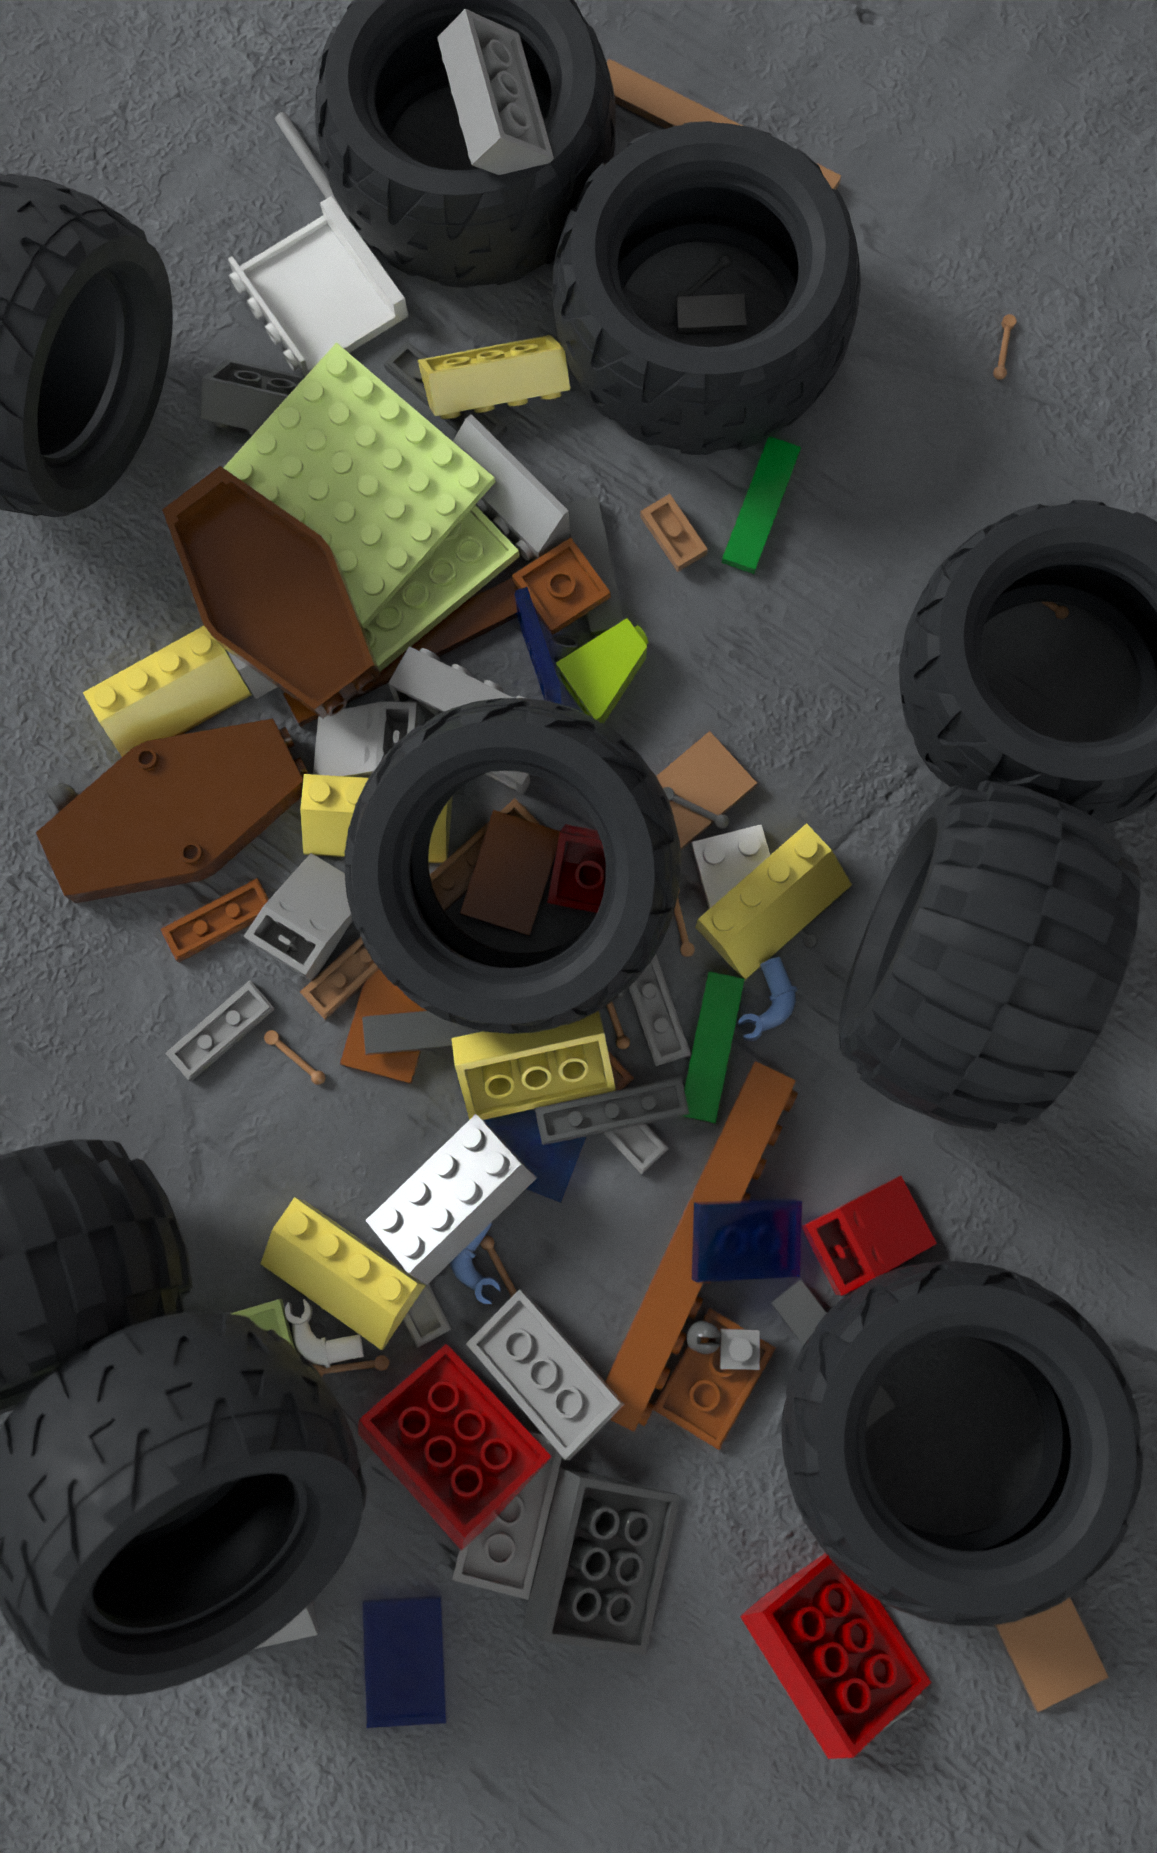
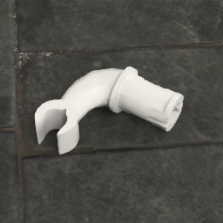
M303 1299L305 1311L300 1318L293 1315L292 1304L290 1302L287 1303L285 1316L292 1323L295 1346L307 1360L330 1368L331 1363L364 1357L361 1335L326 1340V1337L317 1339L309 1325L313 1315L311 1305Z

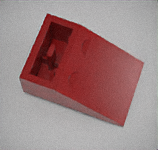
M901 1175L801 1226L834 1293L839 1296H843L866 1284V1282L885 1274L937 1244Z

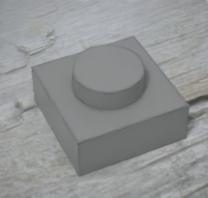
M720 1329V1369L760 1370V1330Z

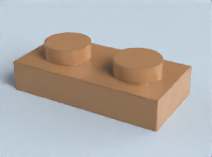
M671 494L640 511L641 519L677 572L707 555V547Z

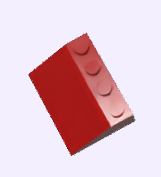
M447 1344L358 1420V1435L461 1551L493 1522L552 1457Z
M826 1553L766 1593L740 1616L828 1759L854 1758L932 1683L881 1602L854 1583Z

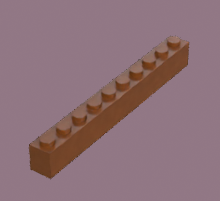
M756 1061L750 1068L605 1380L607 1385L624 1403L610 1420L635 1432L638 1424L645 1426L651 1415L654 1405L648 1401L654 1388L662 1390L671 1369L665 1367V1364L671 1352L678 1355L685 1341L687 1333L681 1331L687 1317L694 1320L703 1301V1298L697 1296L703 1282L708 1284L712 1282L719 1263L713 1261L719 1247L727 1249L735 1232V1228L730 1227V1223L735 1213L743 1214L751 1197V1194L745 1192L751 1178L758 1181L767 1162L766 1159L761 1158L767 1144L774 1146L783 1126L777 1124L782 1110L789 1113L798 1095V1092L792 1090L796 1080Z

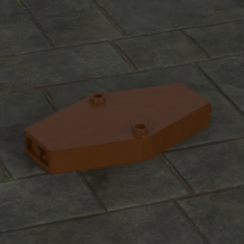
M221 466L162 509L202 622L212 637L224 649L322 719L327 715H336L347 705L346 701L356 693L362 694L374 686L376 678L381 673L339 562L322 536Z
M272 718L149 740L133 747L36 832L64 896L76 904L202 881L218 872L302 797L304 774H309L301 757L294 760L289 748L295 746L286 726L279 729Z

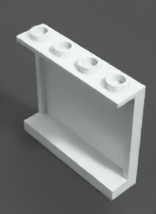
M332 196L320 202L323 216L241 266L237 264L232 256L228 258L233 271L229 277L239 294L245 291L250 298L247 300V303L257 319L264 318L268 324L265 326V329L275 345L282 344L286 350L283 352V355L293 371L299 369L305 377L335 343H338L350 353L408 317L404 296L351 225Z

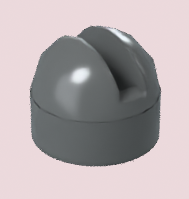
M555 634L551 637L549 655L554 662L558 658L563 659L578 649L579 642L573 637Z
M63 783L46 790L58 813L77 797L74 788Z
M697 1321L688 1331L687 1342L693 1351L701 1354H711L721 1344V1333L713 1324ZM701 1337H709L707 1342L700 1343Z

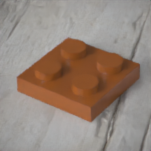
M571 537L512 575L514 583L551 635L556 634L611 598V592Z

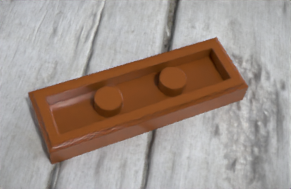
M256 878L160 930L175 960L181 962L251 925L269 900V897L260 880Z

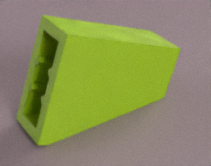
M626 618L556 662L558 678L583 713L603 724L605 723L646 660L648 638L640 626L634 627L629 619Z

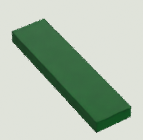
M771 436L767 439L721 563L755 574L799 457L800 446Z
M708 972L684 1087L689 1114L680 1117L712 1124L716 1123L745 980L743 978Z

